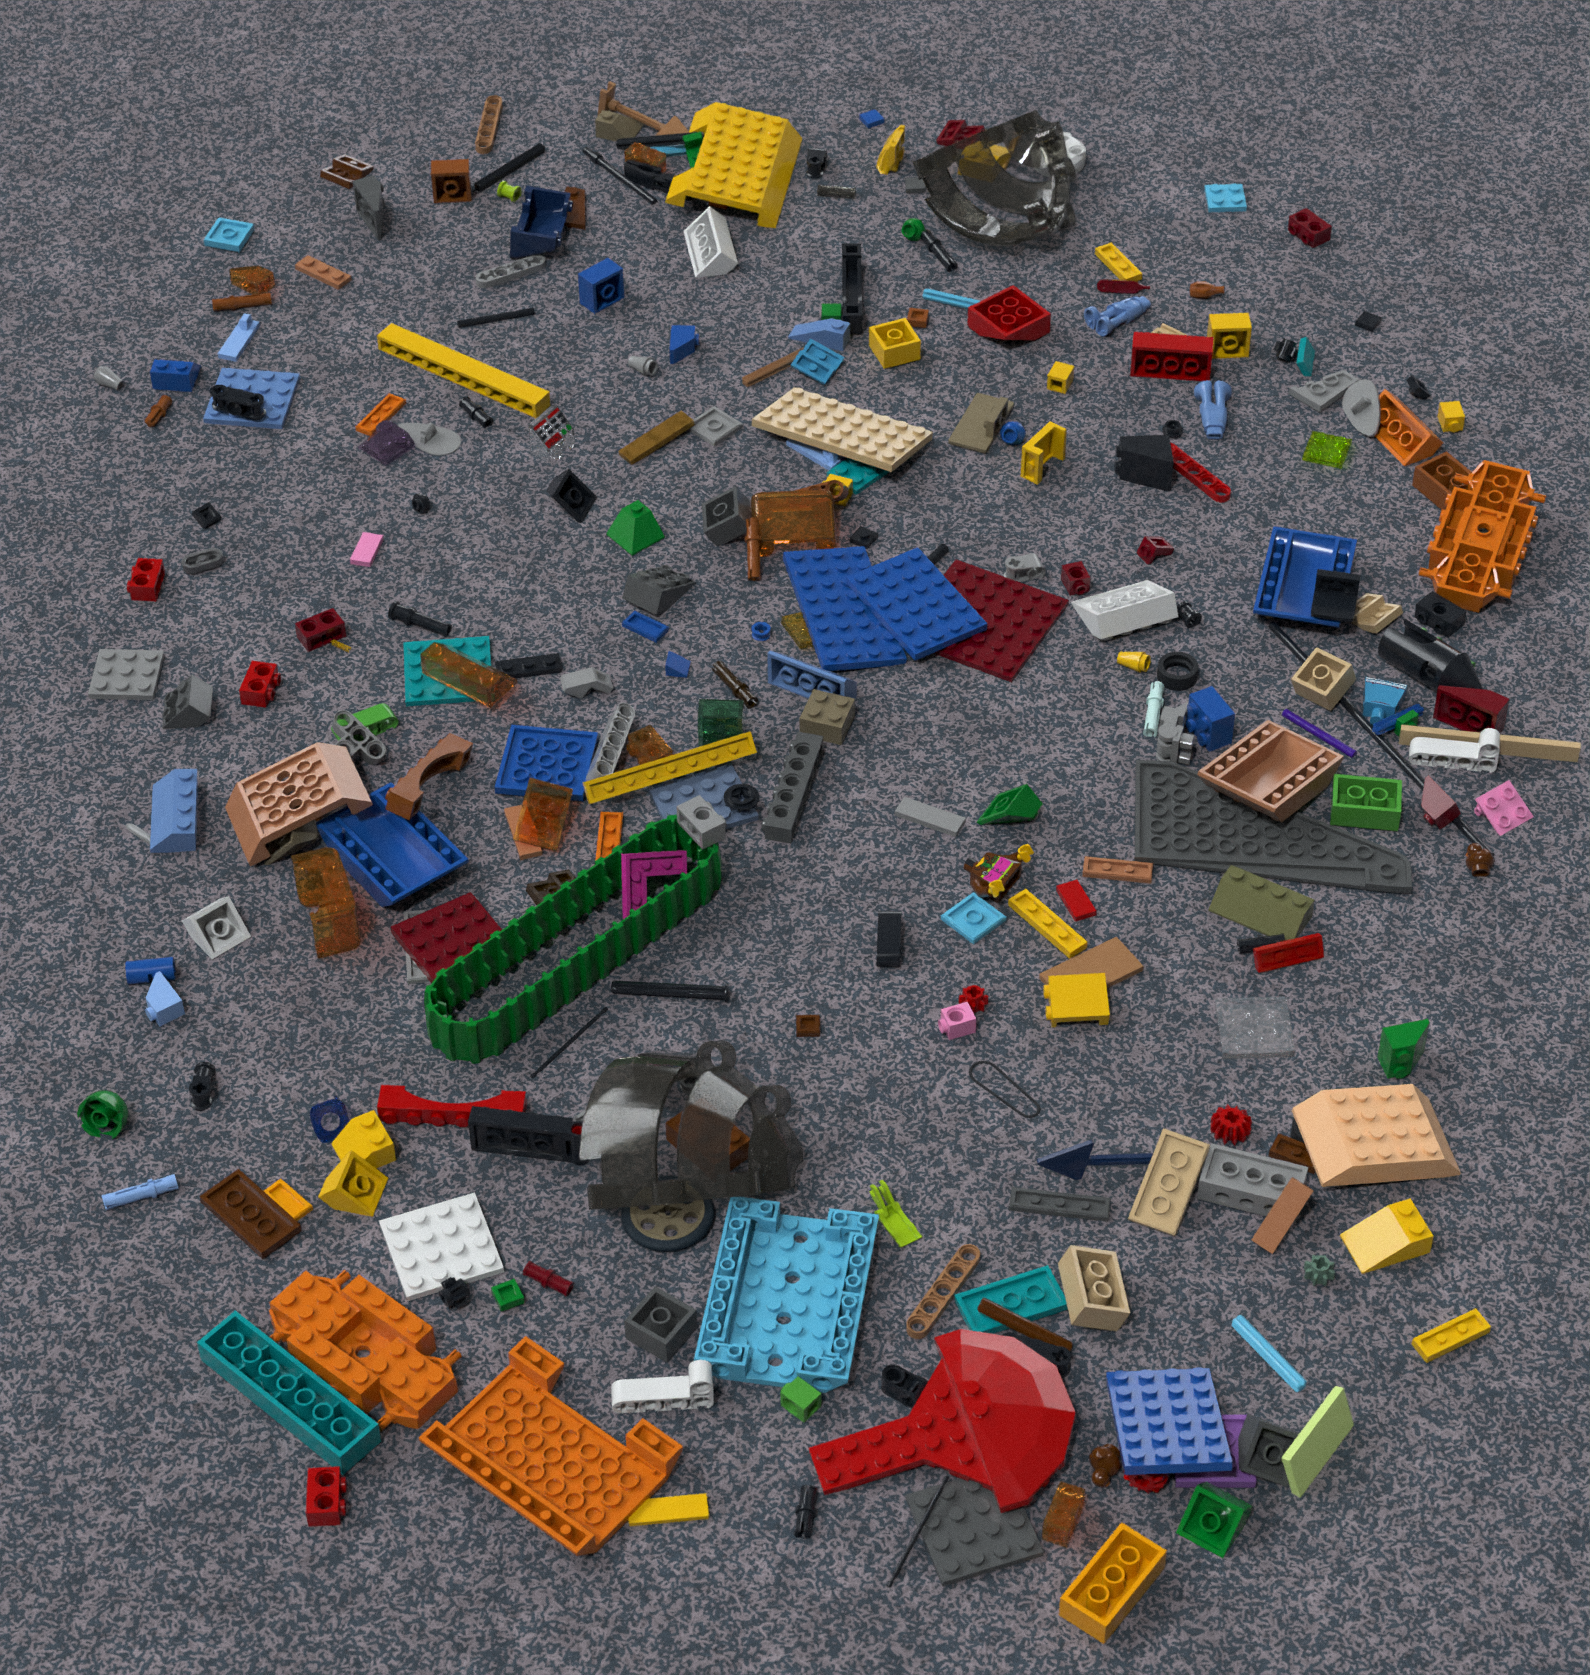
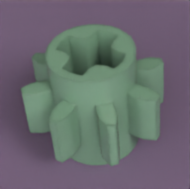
M1312 1255L1311 1262L1305 1261L1304 1279H1310L1313 1282V1286L1316 1284L1327 1286L1328 1279L1334 1280L1335 1263L1330 1262L1325 1255Z

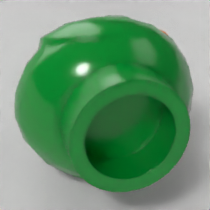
M917 218L906 220L902 226V234L910 241H919L921 233L923 231L926 232L924 224Z

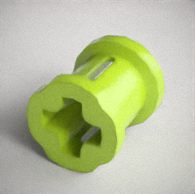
M502 181L497 189L498 197L509 198L514 203L521 197L522 193L520 186L508 185L506 181Z

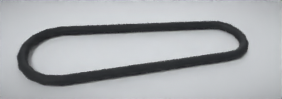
M978 1061L970 1067L969 1076L975 1083L1021 1116L1033 1118L1040 1113V1105L995 1064L989 1061ZM983 1063L993 1066L1037 1106V1112L1033 1115H1025L977 1081L972 1075L973 1068Z

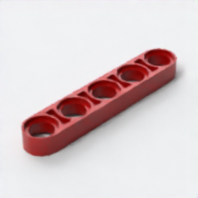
M1170 442L1174 461L1173 468L1214 501L1220 503L1227 502L1230 499L1231 489L1179 447ZM1176 461H1184L1185 463L1180 464L1176 463ZM1196 471L1198 474H1191L1189 472ZM1203 482H1210V483H1212V484H1211V485H1206V484H1203ZM1217 493H1225L1226 495L1220 496Z

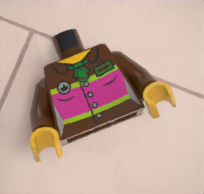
M1025 844L1018 849V852L1010 855H997L988 852L979 862L969 857L963 869L971 873L970 886L978 897H989L996 903H999L1021 877V862H1029L1031 859L1030 855H1033L1034 851L1029 844Z

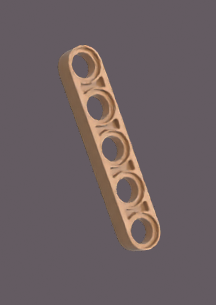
M497 95L489 96L485 101L475 141L476 151L480 154H487L493 148L503 107L502 98Z
M965 1244L952 1257L908 1318L906 1331L911 1338L922 1339L929 1334L954 1299L955 1294L959 1292L979 1264L980 1250L978 1247L972 1244ZM966 1253H971L976 1258L967 1261L962 1256ZM952 1271H960L963 1274V1276H961L960 1278H953L950 1276L949 1273ZM946 1288L950 1293L942 1296L937 1293V1290ZM934 1306L937 1308V1311L930 1314L925 1312L924 1308ZM913 1324H922L925 1328L922 1331H914L911 1329V1326Z

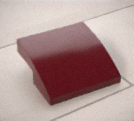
M948 120L936 139V143L964 150L965 147L980 141L986 131L984 125L967 126L966 120Z

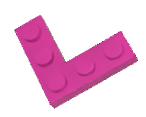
M687 851L621 854L623 919L630 915L629 910L633 909L636 911L647 903V876L681 874L682 872L687 874Z

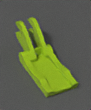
M884 1180L878 1181L881 1185L878 1188L874 1184L870 1185L872 1189L869 1191L870 1195L879 1208L874 1213L879 1214V1221L898 1246L902 1248L922 1238L923 1236L904 1214L899 1203L894 1201ZM881 1194H882V1196L884 1197L885 1201L887 1202V1204H888L887 1206H885L884 1201H883V1199H882V1197H881Z

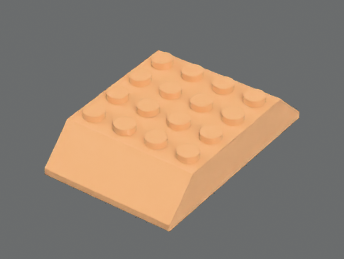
M1413 1084L1321 1090L1292 1109L1322 1187L1444 1178L1461 1174L1429 1098Z

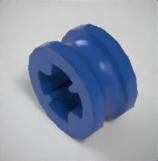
M765 622L753 624L751 629L753 639L757 641L769 639L771 635L770 625Z

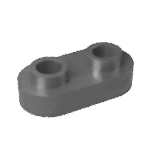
M209 548L188 554L182 559L183 570L188 574H196L217 568L224 562L223 553L218 548Z

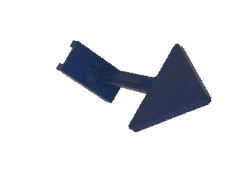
M1088 1140L1038 1158L1037 1164L1071 1179L1080 1180L1088 1165L1149 1164L1153 1153L1090 1155L1094 1143L1093 1140Z

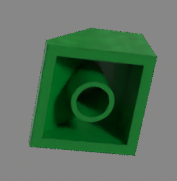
M1428 1019L1382 1028L1377 1058L1387 1079L1394 1077L1401 1079L1411 1074L1425 1050L1430 1023Z
M1207 1481L1200 1483L1194 1490L1176 1533L1224 1558L1244 1528L1253 1506Z

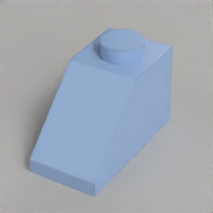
M160 971L155 973L146 996L148 1008L145 1009V1012L150 1021L155 1020L159 1026H162L184 1015L185 1012L182 999Z

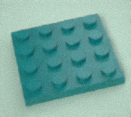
M489 636L403 642L406 707L493 700Z

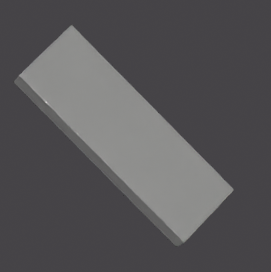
M907 797L902 799L895 810V816L954 837H957L966 821L965 817Z

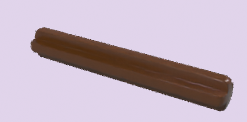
M983 1298L977 1310L980 1313L1029 1338L1065 1347L1069 1351L1072 1349L1073 1343L987 1298Z

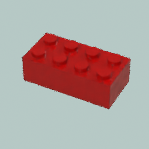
M1134 332L1130 376L1210 381L1214 337Z

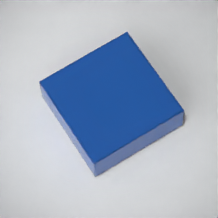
M875 109L859 114V119L867 128L884 123V118Z

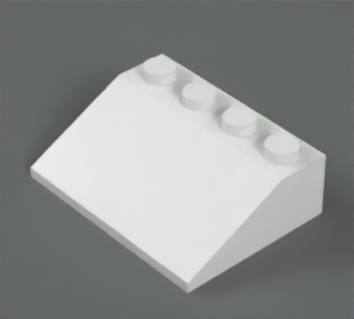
M1149 580L1071 602L1092 635L1103 641L1110 640L1118 634H1131L1132 630L1151 628L1156 623H1169L1171 619L1178 617L1175 593Z

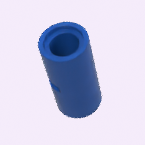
M174 957L126 961L125 963L128 985L150 983V978H154L155 973L159 971L167 981L176 980V976H174Z

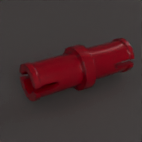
M529 1261L524 1267L523 1276L541 1283V1286L545 1289L549 1287L567 1297L574 1288L573 1281L557 1275L553 1269L547 1270L532 1261Z

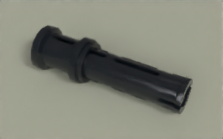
M394 601L388 611V618L391 620L403 621L407 626L413 624L444 637H447V633H450L452 630L451 624L421 614L414 607L402 606L398 601Z

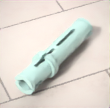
M1155 681V686L1153 682L1150 685V694L1146 700L1148 708L1143 731L1144 736L1152 737L1154 732L1153 736L1156 737L1158 733L1160 709L1164 704V699H1162L1164 684L1159 681Z

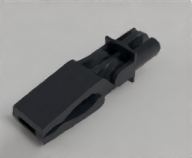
M630 159L624 163V175L636 184L650 190L660 189L662 192L668 193L672 180L676 177V175L670 173H662L661 167ZM687 196L686 200H692L694 197Z

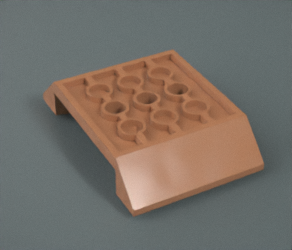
M317 742L237 782L225 809L251 867L271 857L266 846L267 843L344 804L348 805L351 813L354 815L372 806L373 803L347 748Z

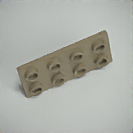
M976 393L950 436L949 444L986 453L1014 407V402L1008 401V398L1004 397L997 398Z

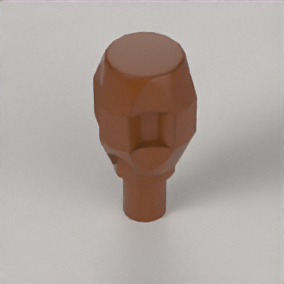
M1197 281L1190 284V297L1207 299L1215 296V294H1225V286H1215L1206 281Z

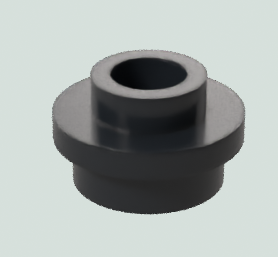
M1169 420L1163 426L1162 432L1164 435H1169L1170 438H1176L1182 435L1183 428L1180 422Z
M415 494L412 499L413 509L421 514L429 510L430 502L425 494Z

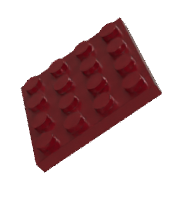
M471 892L391 926V934L431 984L436 978L438 971L442 968H449L459 956H466L472 952V947L489 940L490 935L496 930H502Z

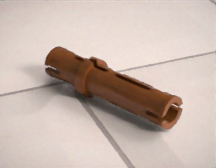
M270 292L236 297L230 295L228 298L212 299L213 311L229 309L235 311L237 308L272 305Z
M750 518L746 519L747 536L745 537V543H747L748 581H756V579L760 581L761 536L759 537V519Z

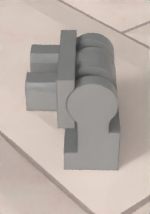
M1164 706L1158 730L1157 761H1172L1190 765L1194 735L1183 733L1186 710Z

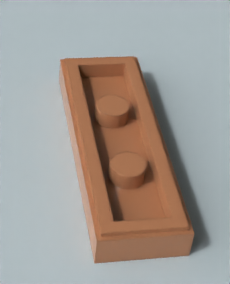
M526 804L505 808L504 814L520 860L541 856L542 850Z
M1085 856L1082 877L1151 884L1153 863Z
M1292 1177L1251 1240L1273 1254L1314 1190Z

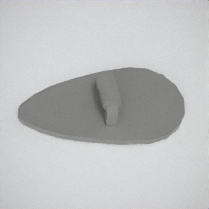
M1367 379L1359 380L1353 383L1345 392L1342 408L1352 425L1365 436L1373 437L1378 432L1381 418L1379 394L1377 387L1372 381Z
M401 423L396 427L403 439L431 455H448L456 451L461 445V438L457 433L435 426L433 423Z

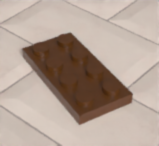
M239 1169L199 1196L200 1202L262 1259L302 1231L301 1225Z

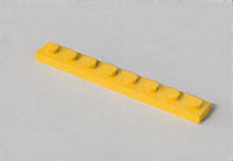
M750 731L582 783L588 803L592 804L757 753Z

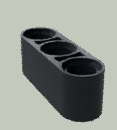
M878 911L876 966L900 967L902 911Z

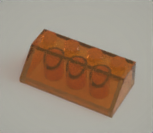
M433 642L420 654L423 674L490 708L517 684V679L449 645Z

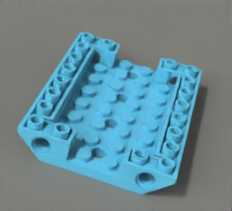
M731 1196L694 1361L706 1360L712 1365V1375L718 1379L783 1387L786 1383H791L799 1376L822 1393L848 1383L879 1214L829 1208L828 1218L823 1220L780 1214V1202ZM805 1236L808 1240L804 1243H798L794 1238ZM797 1276L800 1280L796 1283H788L786 1278ZM785 1316L790 1318L791 1322L783 1325L778 1323L777 1320ZM773 1358H778L783 1363L779 1366H771L768 1362Z

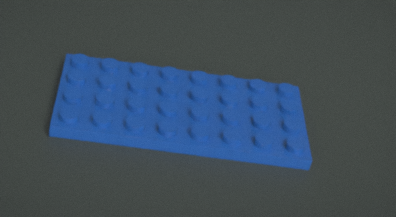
M864 546L783 552V561L822 669L835 671L886 667L906 663L907 658L903 647L846 584V577L872 566Z

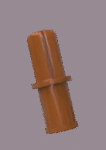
M162 395L157 404L151 407V412L145 419L148 427L156 426L161 417H165L167 409L172 405V399L169 396Z

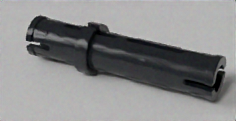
M925 230L926 233L923 231L920 238L927 245L928 251L933 252L947 272L952 271L949 268L950 266L953 270H956L958 264L943 248L941 241L935 238L930 230Z

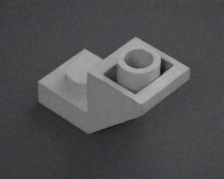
M593 667L564 674L560 677L563 691L569 696H575L580 699L583 698L591 687L596 691H602L607 694L613 690L610 675Z

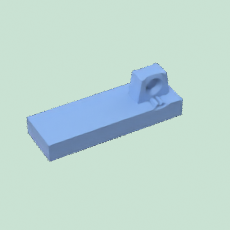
M244 313L238 325L218 352V358L237 362L259 329L260 322L252 320L251 314Z
M788 439L786 441L788 447L827 470L832 469L845 460V457L796 440Z

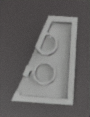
M1342 370L1324 376L1321 381L1315 383L1309 381L1300 388L1296 386L1291 387L1289 394L1321 412L1344 396L1347 389L1353 383L1359 381V379Z

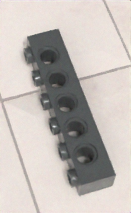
M797 732L795 740H791L789 747L790 755H786L784 760L785 769L779 773V786L774 787V800L768 804V817L763 818L762 831H765V839L792 843L824 750L823 736Z

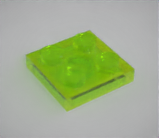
M1312 431L1302 460L1342 469L1351 447L1352 439Z

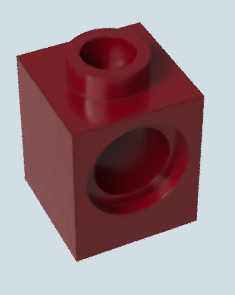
M1082 561L1062 565L1061 581L1069 595H1082L1090 591V575Z

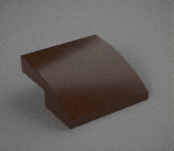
M344 154L333 158L332 166L322 169L320 177L351 189L353 181L366 177L373 171L374 166Z

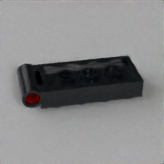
M472 1106L468 1119L472 1151L569 1162L578 1166L586 1165L591 1159L589 1131L585 1122H573V1118L557 1115L550 1116Z

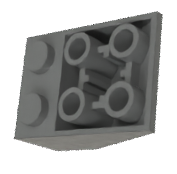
M661 565L660 567L649 568V570L638 571L628 575L622 599L657 615L666 612L696 581L690 579V576L687 574L673 571V568L670 566Z

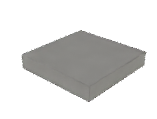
M713 406L695 418L694 426L688 430L715 447L742 429L743 424Z

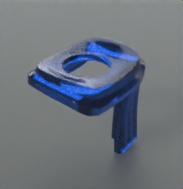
M337 1095L334 1096V1099L314 1105L310 1111L313 1129L322 1143L334 1141L349 1122L345 1104ZM330 1112L336 1113L340 1118L339 1126L331 1131L325 1130L321 1125L322 1117Z

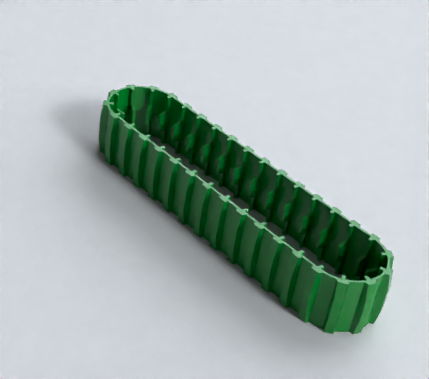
M676 814L668 815L666 819L657 822L651 821L641 833L631 835L629 841L624 845L614 847L611 854L605 858L600 857L597 859L594 866L588 870L583 869L580 871L577 878L560 885V890L543 897V902L535 907L531 906L526 909L525 914L520 918H513L508 922L506 928L501 931L496 930L490 935V939L483 944L478 943L472 947V952L464 957L459 956L449 968H442L436 973V978L432 984L426 986L424 994L427 1032L433 1048H439L445 1054L446 1059L450 1061L463 1060L476 1064L492 1055L499 1056L504 1052V1047L511 1042L517 1043L522 1039V1034L529 1029L535 1030L539 1027L541 1020L547 1016L551 1018L557 1014L559 1007L572 1003L575 1000V996L581 991L587 992L590 990L592 983L599 978L605 979L609 976L610 970L616 966H623L626 963V959L632 954L638 955L641 953L646 944L650 941L656 942L660 939V934L665 930L674 929L677 926V922L683 917L689 918L694 914V909L711 902L712 894L720 888L722 877V862L718 842L702 849L679 825ZM685 850L687 851V857L692 858V862L698 860L696 868L687 874L682 872L681 878L671 886L665 884L664 891L653 899L647 897L646 904L636 911L633 909L629 910L630 915L621 922H612L611 929L601 936L596 934L595 940L586 947L582 948L579 946L575 955L566 961L561 959L560 965L547 974L544 971L540 980L531 986L526 984L522 993L513 999L508 997L506 1004L497 1011H488V1016L480 1020L473 1021V1018H469V1022L454 1021L453 1016H448V1014L452 1013L454 1006L464 999L468 1002L470 995L481 987L484 989L488 988L489 981L499 974L502 976L506 975V969L516 962L523 963V957L534 949L537 952L540 951L541 944L551 937L554 939L558 938V932L568 925L571 927L575 926V920L585 913L590 915L593 907L602 901L607 903L610 895L619 889L622 890L621 854Z

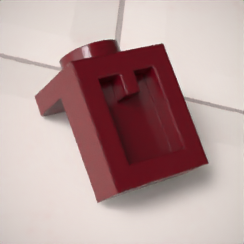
M1144 536L1136 553L1146 564H1152L1155 556L1171 555L1174 547L1163 537Z

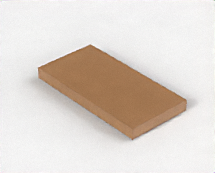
M1114 937L1040 973L1039 979L1047 985L1048 976L1105 973L1106 985L1109 988L1142 972L1144 966L1117 937Z

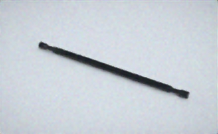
M604 1007L599 1014L594 1016L559 1050H557L547 1061H545L535 1073H532L530 1077L535 1078L539 1072H541L545 1067H547L558 1055H560L583 1032H585L595 1021H597L600 1018V1016L608 1010V1008Z
M944 1476L941 1486L938 1487L898 1562L891 1579L888 1581L887 1587H892L894 1579L898 1576L938 1501L943 1487L948 1482V1476Z

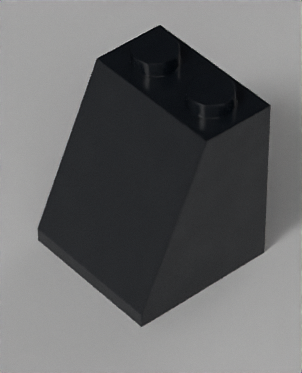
M1169 435L1120 436L1119 445L1115 446V454L1118 460L1114 461V471L1119 473V479L1163 491H1171L1174 461Z

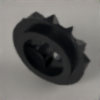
M748 784L730 786L724 792L725 806L730 807L731 811L737 809L739 813L742 810L749 812L751 808L757 807L759 792ZM741 795L744 797L743 801H739Z

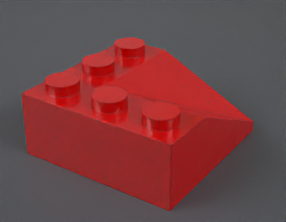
M1012 285L968 307L967 326L979 336L1004 340H1036L1050 333L1051 313Z

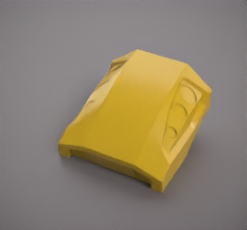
M900 125L885 142L876 164L880 174L888 175L889 171L897 172L899 161H902L904 156V147L902 145L905 142V125Z

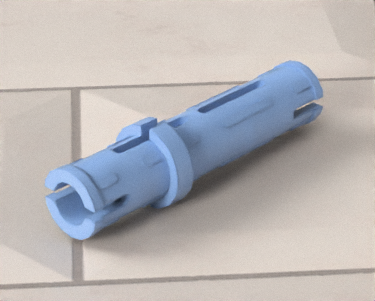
M172 1174L156 1180L148 1179L146 1183L102 1195L106 1211L145 1198L152 1197L154 1199L157 1198V1195L178 1190L175 1175Z

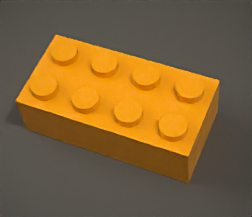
M1121 1522L1060 1597L1059 1616L1105 1644L1164 1570L1167 1550Z

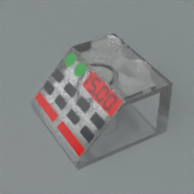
M555 404L528 425L531 456L548 464H551L555 459L558 460L562 453L567 449H571L575 444L574 428Z

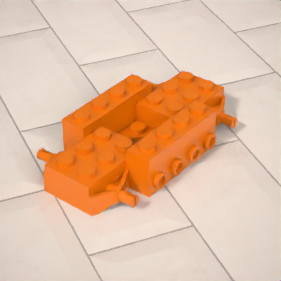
M1486 460L1482 461L1468 476L1456 473L1454 482L1466 484L1468 490L1454 486L1452 494H1447L1445 500L1446 510H1441L1439 517L1440 526H1435L1433 533L1435 539L1429 542L1427 553L1430 554L1429 568L1420 567L1418 576L1431 578L1435 593L1462 609L1478 613L1495 596L1511 598L1514 580L1516 576H1519L1522 565L1521 561L1525 559L1527 544L1531 542L1532 530L1536 528L1539 516L1535 515L1536 507L1527 504L1529 501L1544 504L1546 500V495L1534 493L1535 489L1532 487L1529 471ZM1484 528L1487 529L1489 532L1481 533L1478 530Z
M343 1270L332 1280L330 1278L313 1276L309 1272L304 1271L269 1302L271 1308L269 1314L274 1328V1333L270 1338L276 1343L280 1340L282 1342L286 1341L288 1351L292 1356L365 1414H368L381 1402L385 1411V1415L377 1421L381 1432L391 1422L419 1429L458 1392L457 1381L452 1372V1365L462 1357L460 1352L454 1349L445 1359L430 1356L436 1351L433 1327L361 1275H358L341 1290V1286L351 1278V1275L346 1270ZM360 1350H368L370 1352L367 1357L360 1358L356 1355Z

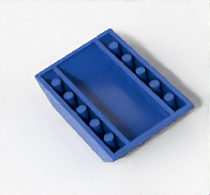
M1273 526L1253 613L1255 615L1340 628L1341 621L1311 616L1317 569L1351 573L1357 539Z
M392 782L368 794L373 803L372 806L354 815L349 807L346 806L316 822V827L330 854L381 907L393 905L469 862L468 858L420 810L410 820L385 810L387 805L386 794L389 788L395 786Z

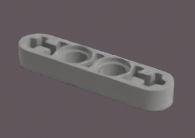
M532 255L482 271L475 277L476 285L480 288H489L541 271L546 266L545 258L542 255Z

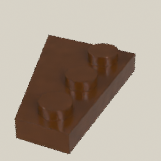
M566 187L564 192L571 193L573 210L572 213H568L564 226L585 230V189Z

